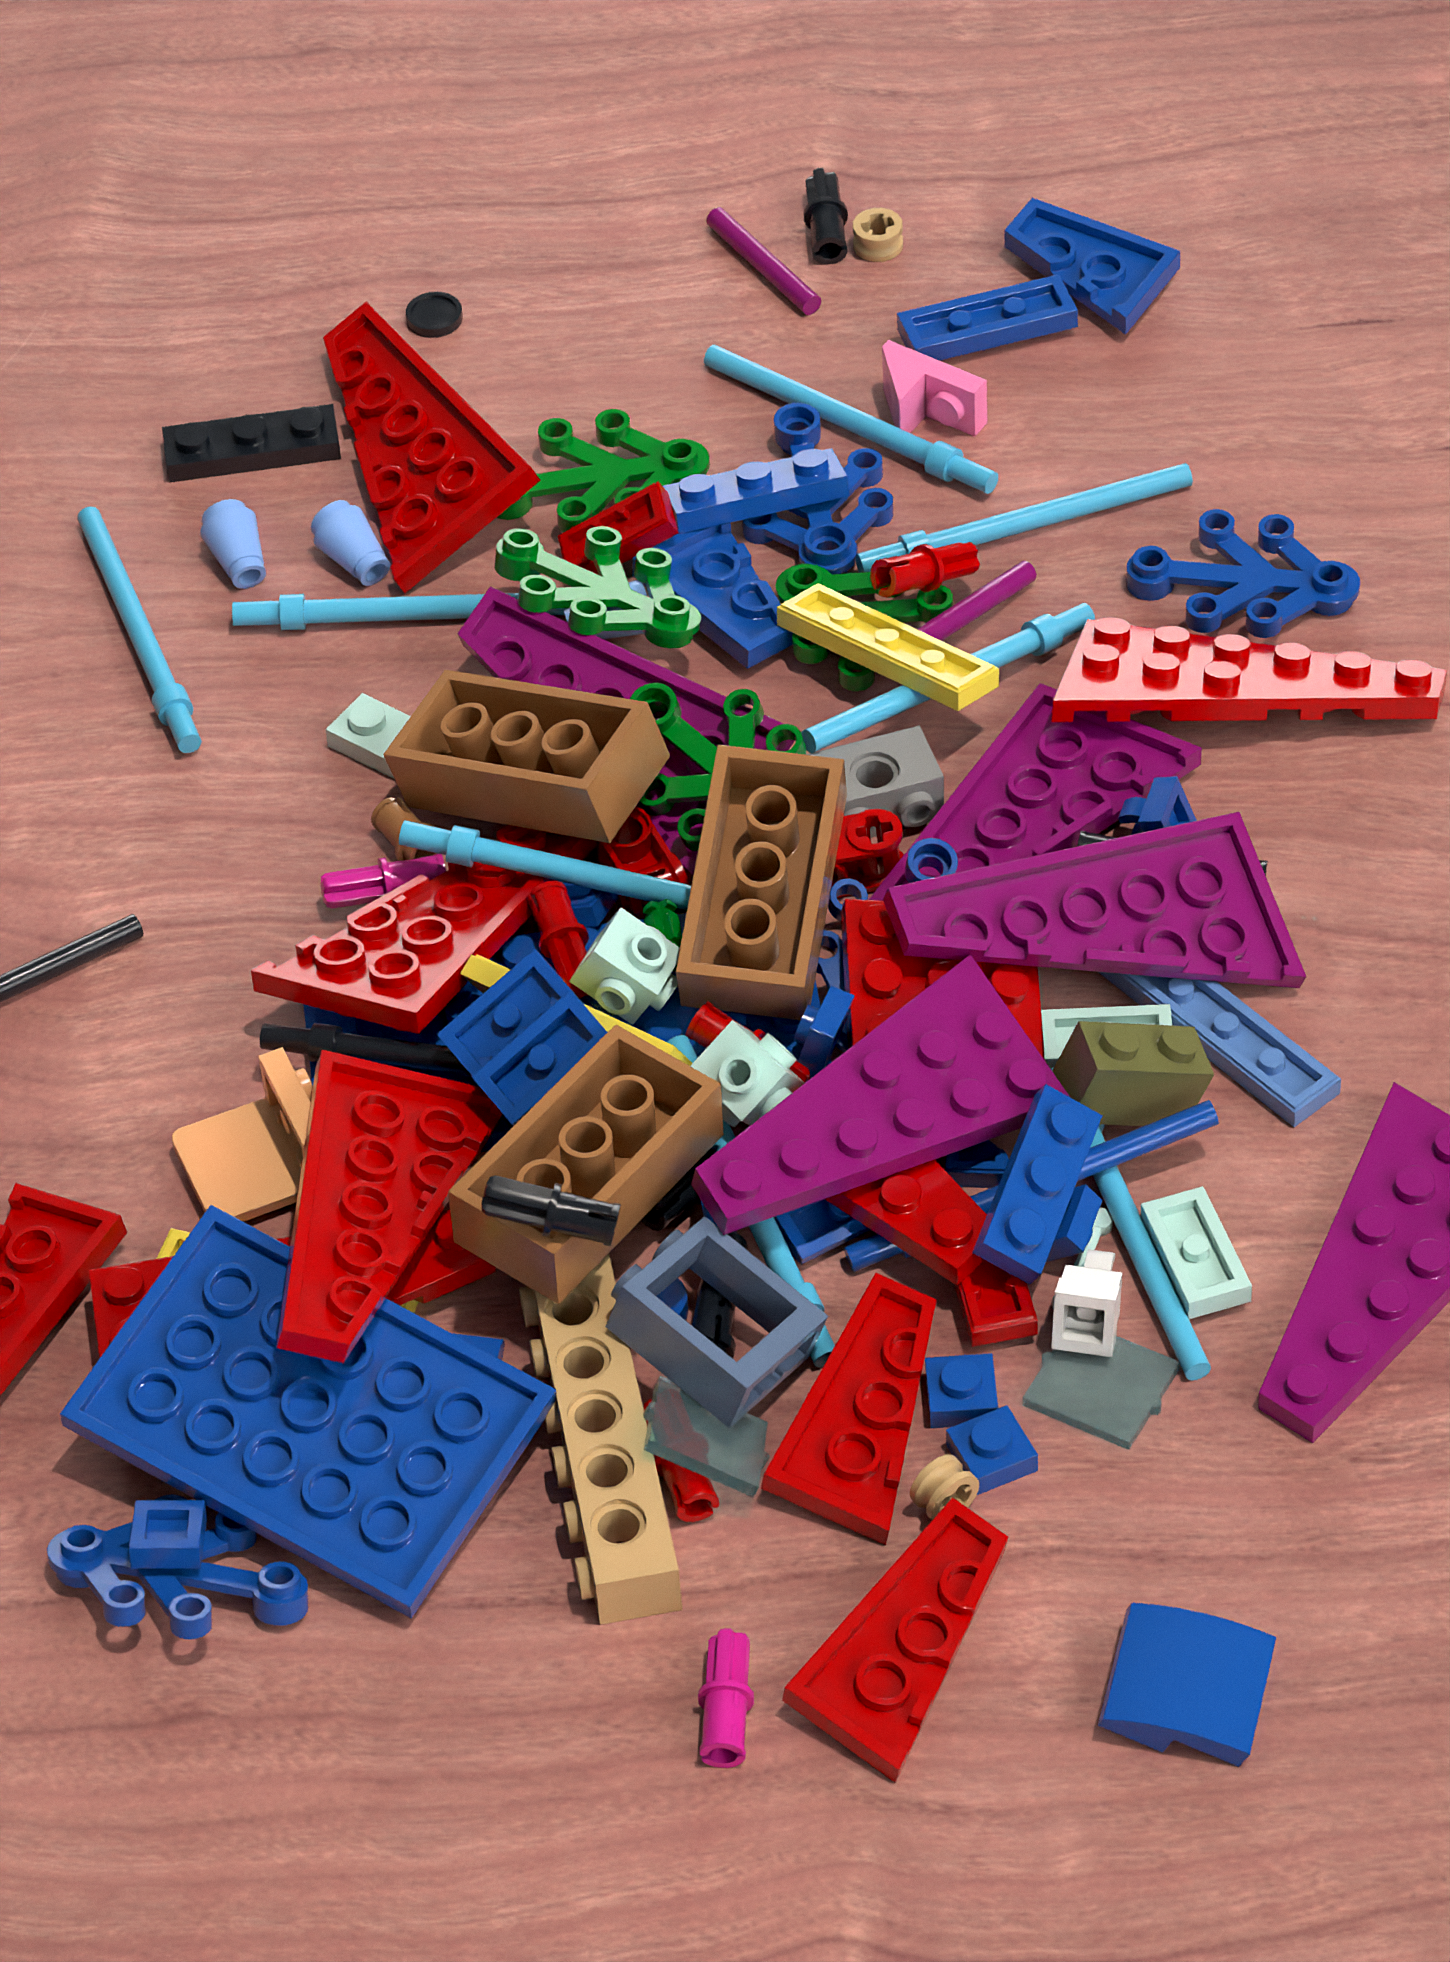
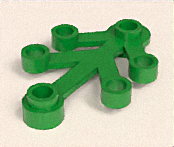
M619 409L604 410L595 419L597 441L606 447L620 446L640 456L625 460L574 437L572 425L567 420L551 418L542 422L538 427L540 450L548 456H561L582 467L537 474L541 481L496 518L513 520L526 515L533 505L532 497L589 488L582 497H568L557 505L558 527L562 532H565L600 513L614 498L615 504L657 481L663 486L680 482L683 478L690 475H706L710 467L709 453L702 444L684 438L673 439L668 442L658 440L631 428L630 418L626 412ZM647 479L640 488H624L631 481Z
M597 526L590 528L586 532L584 554L594 562L598 574L545 552L543 545L539 542L538 535L527 529L515 528L508 530L504 533L503 538L497 542L494 563L495 571L506 579L520 581L518 604L527 611L537 613L546 612L551 609L570 608L568 625L576 633L595 635L602 631L645 630V637L652 644L663 648H681L688 645L692 641L693 635L700 629V612L685 598L675 595L669 581L672 564L671 555L657 548H645L636 554L634 576L638 581L646 584L649 597L638 593L630 588L619 559L622 536L620 532L613 528ZM546 576H549L571 587L556 588L555 582ZM607 607H619L623 610L607 611Z
M799 564L789 567L778 576L776 580V596L782 604L817 583L844 596L878 594L881 588L889 587L890 585L874 589L870 579V572L832 575L821 566ZM941 585L937 590L930 592L920 590L915 599L859 603L902 623L919 621L926 623L953 606V594L949 588ZM902 592V593H900V594H896V595L891 596V597H887V598H893V597L900 596V595L903 594L904 592ZM793 633V654L797 660L806 664H815L827 658L829 654L828 649L818 644L807 645L806 643L811 641ZM843 656L840 657L838 661L839 683L842 687L850 691H863L873 685L875 681L874 671ZM852 670H862L861 672H851Z
M649 683L639 687L630 699L648 702L652 714L660 711L666 712L662 718L655 720L662 737L707 773L667 777L658 773L639 801L641 808L647 814L657 816L669 812L675 803L708 800L717 747L681 718V707L670 687L661 683ZM738 689L731 692L723 704L724 713L729 722V746L755 749V728L762 722L764 710L755 692L749 689ZM742 705L753 706V709L744 716L734 715L736 709ZM792 724L777 725L770 730L766 737V746L770 751L806 754V744L802 733ZM784 740L796 741L795 745L787 751L776 749L778 744ZM656 788L665 790V793L659 799H646L648 793ZM701 808L686 811L680 817L677 824L678 833L683 844L692 851H698L701 835L691 836L688 833L693 826L703 824L706 810Z

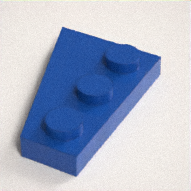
M1033 197L1004 230L1005 248L1045 277L1059 274L1071 296L1125 335L1180 269V250Z
M731 523L682 534L678 533L652 547L664 550L671 555L672 564L669 581L675 595L685 598L700 612L701 624L699 630L747 669L793 645V633L777 625V607L781 603L768 582L759 579L751 566L752 556L745 544H738L731 533ZM636 556L632 560V576L634 578Z

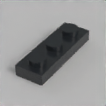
M333 404L162 427L169 483L341 459Z

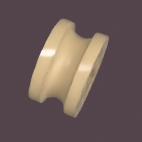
M871 208L858 214L853 221V246L856 254L862 259L871 262H884L898 256L903 249V226L899 214L885 208Z
M946 1454L930 1462L918 1474L910 1489V1499L919 1508H926V1515L933 1520L952 1497L968 1508L978 1493L979 1480L970 1471H963L962 1463L954 1455Z

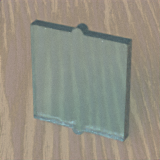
M1116 1336L1112 1357L1053 1349L1052 1353L1046 1352L1042 1355V1368L1024 1394L1023 1406L1130 1450L1150 1416L1160 1414L1161 1399L1180 1370V1362L1119 1336Z
M660 1375L654 1385L652 1402L648 1404L643 1413V1417L648 1421L644 1450L754 1497L759 1489L761 1470L770 1458V1455L764 1451L768 1422L746 1413L733 1426L728 1428L670 1379Z

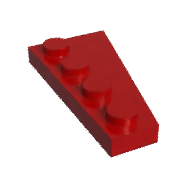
M935 1159L825 1198L826 1201L957 1286L984 1261V1259L973 1254L972 1251L987 1214Z
M15 1183L8 1198L11 1210L4 1225L0 1224V1396L90 1282L89 1270L100 1268L128 1233L121 1215Z
M874 1274L763 1475L761 1489L886 1545L937 1299L881 1274Z
M952 1497L784 1688L782 1701L896 1783L1005 1552L1009 1537Z

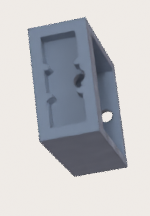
M704 1216L684 1234L679 1230L670 1233L657 1248L652 1261L643 1269L635 1264L621 1276L611 1292V1296L616 1302L606 1328L730 1428L810 1357L828 1315L728 1234L723 1235L719 1227ZM690 1268L769 1333L739 1361L733 1360L656 1297L687 1269Z

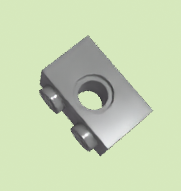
M920 725L806 754L844 759L847 788L844 816L857 814L868 809H884L898 816L902 823V828L907 829L929 823L944 805V776ZM873 826L870 827L871 838L876 837V828Z

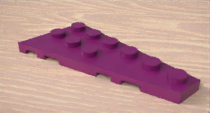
M491 586L457 633L463 646L495 678L630 699L632 694L645 684L661 683L667 685L676 695L681 707V718L716 747L718 745L729 746V722L723 709L726 696L598 636L576 633L569 627L568 622L551 614L527 611L518 604V599ZM742 705L736 709L734 715L744 716L752 709ZM660 711L654 713V719L658 720L662 718L666 714V712ZM764 715L760 725L755 728V749L768 750L766 746L768 733L775 726L784 723ZM663 738L670 757L659 773L667 777L707 774L668 740ZM784 740L778 744L776 749L787 751L794 743V740ZM656 788L648 793L646 799H659L663 796L665 790ZM707 800L675 803L673 808L666 814L649 815L667 847L678 857L686 875L692 881L698 851L689 850L683 844L678 833L677 824L680 817L688 810L695 808L706 810ZM638 802V804L636 805V807L641 808V806H640V804H639V802ZM703 824L693 826L688 834L691 836L701 835Z
M1039 683L911 847L916 842L926 838H937L947 842L957 854L958 866L956 873L1077 847L1081 830L1098 834L1118 821L1126 799L1131 797L1147 799L1154 778L1177 776L1180 779L1200 766L1202 748L1130 719V722H1107L1105 717L1106 711H1074L1073 722H1051L1053 699L1057 689ZM911 847L869 900L883 901L889 887L909 883L905 877V865ZM923 867L919 870L921 874L928 877L940 876V873L932 867Z
M1240 812L889 887L883 898L904 956L964 960L971 954L975 962L1300 988L1306 979V974Z
M970 954L695 1168L691 1185L722 1234L725 1235L1021 1129L1034 1095L1045 1084L1067 1096L1069 1095Z
M1393 1082L1259 1391L1258 1409L1311 1443H1314L1450 1302V1115Z

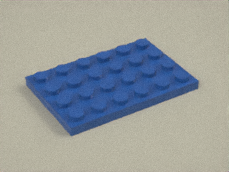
M210 1205L60 1413L62 1426L196 1500H205V1505L412 1619L546 1419L547 1414L556 1401V1389L388 1299L384 1300L344 1363L276 1348L290 1247L219 1208Z

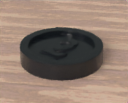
M445 292L421 294L412 299L406 307L407 325L412 332L422 337L438 338L449 335L457 330L462 323L461 303L456 297Z

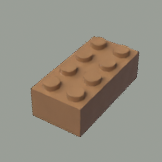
M446 669L383 754L408 807L611 843L670 757L648 702Z
M727 745L717 746L676 967L681 1006L701 1008L703 1004L705 1005L706 1002H710L720 1011L801 1020L807 1006L811 1005L847 799L844 759Z
M615 1025L448 1191L454 1243L559 1305L724 1135L721 1083L622 1027ZM496 1175L553 1189L555 1183L562 1184L561 1191L612 1204L614 1202L620 1203L621 1208L617 1225L614 1229L615 1233L611 1247L605 1246L604 1243L554 1231L551 1232L550 1237L543 1236L544 1229L484 1214L482 1212V1199L487 1181L491 1176Z

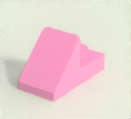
M890 340L882 346L883 390L896 427L911 433L925 417H929L946 426H951L976 436L987 424V380Z

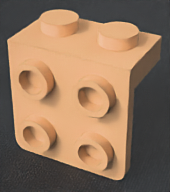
M283 1047L258 1056L265 1098L177 1129L172 1135L173 1148L204 1212H206L210 1205H213L244 1222L297 1202L313 1085L304 1068L294 1071Z

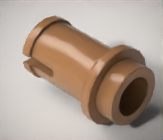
M389 797L376 806L371 816L372 825L395 847V855L399 861L438 854L399 845V834L404 820L433 826L428 823H422L409 810L408 805L401 798L398 797L395 800L394 797Z

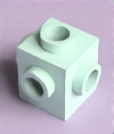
M620 907L596 937L569 982L597 1000L605 1010L619 1015L633 1025L649 1005L659 1011L674 992L678 984L676 976L671 972L678 962L680 948L666 939L659 930L646 925Z
M733 1020L691 1064L692 1068L721 1083L723 1120L732 1127H735L740 1121L751 1126L804 1084L790 1069L797 1059L769 1033L762 1040H759L751 1031Z

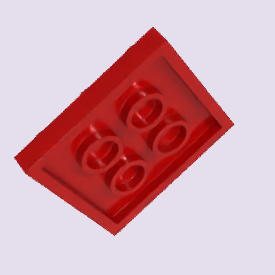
M845 899L841 910L844 985L846 992L855 995L846 1019L848 1049L962 961L904 956L884 901ZM976 962L1044 1059L1038 967Z

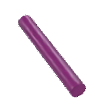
M714 208L708 214L706 219L707 225L804 314L811 315L819 309L821 298L723 208Z
M1027 561L1019 562L917 628V630L938 640H945L1036 580L1034 567Z

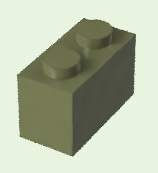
M1078 1021L1052 1070L1070 1098L1103 1115L1100 1124L1145 1126L1197 1105L1214 1076L1195 1027Z

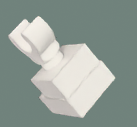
M1088 1249L1084 1267L1065 1265L1062 1278L1059 1277L1055 1290L1051 1349L1112 1357L1116 1344L1122 1287V1273L1112 1271L1115 1253Z

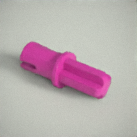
M442 854L387 862L386 858L383 857L378 858L377 865L325 873L321 876L320 883L323 902L331 909L371 903L421 874L428 877L430 881L446 872Z
M731 1628L720 1629L718 1635L712 1636L708 1640L706 1684L701 1686L698 1691V1704L704 1709L700 1756H702L704 1763L717 1768L736 1767L746 1759V1750H744L746 1712L754 1705V1692L748 1686L750 1640L745 1633L734 1632Z

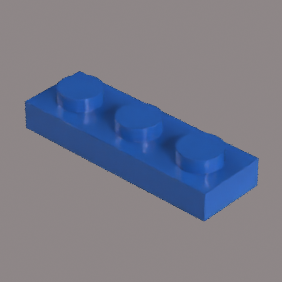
M1059 274L897 313V330L905 347L939 361L1078 327V309Z
M832 448L825 450L806 449L796 453L794 457L767 463L759 461L748 462L735 470L713 475L694 474L683 478L680 482L663 485L669 493L679 534L850 496L848 476Z
M1047 1084L1034 1095L972 1251L973 1254L1029 1285L1041 1275L1103 1115Z

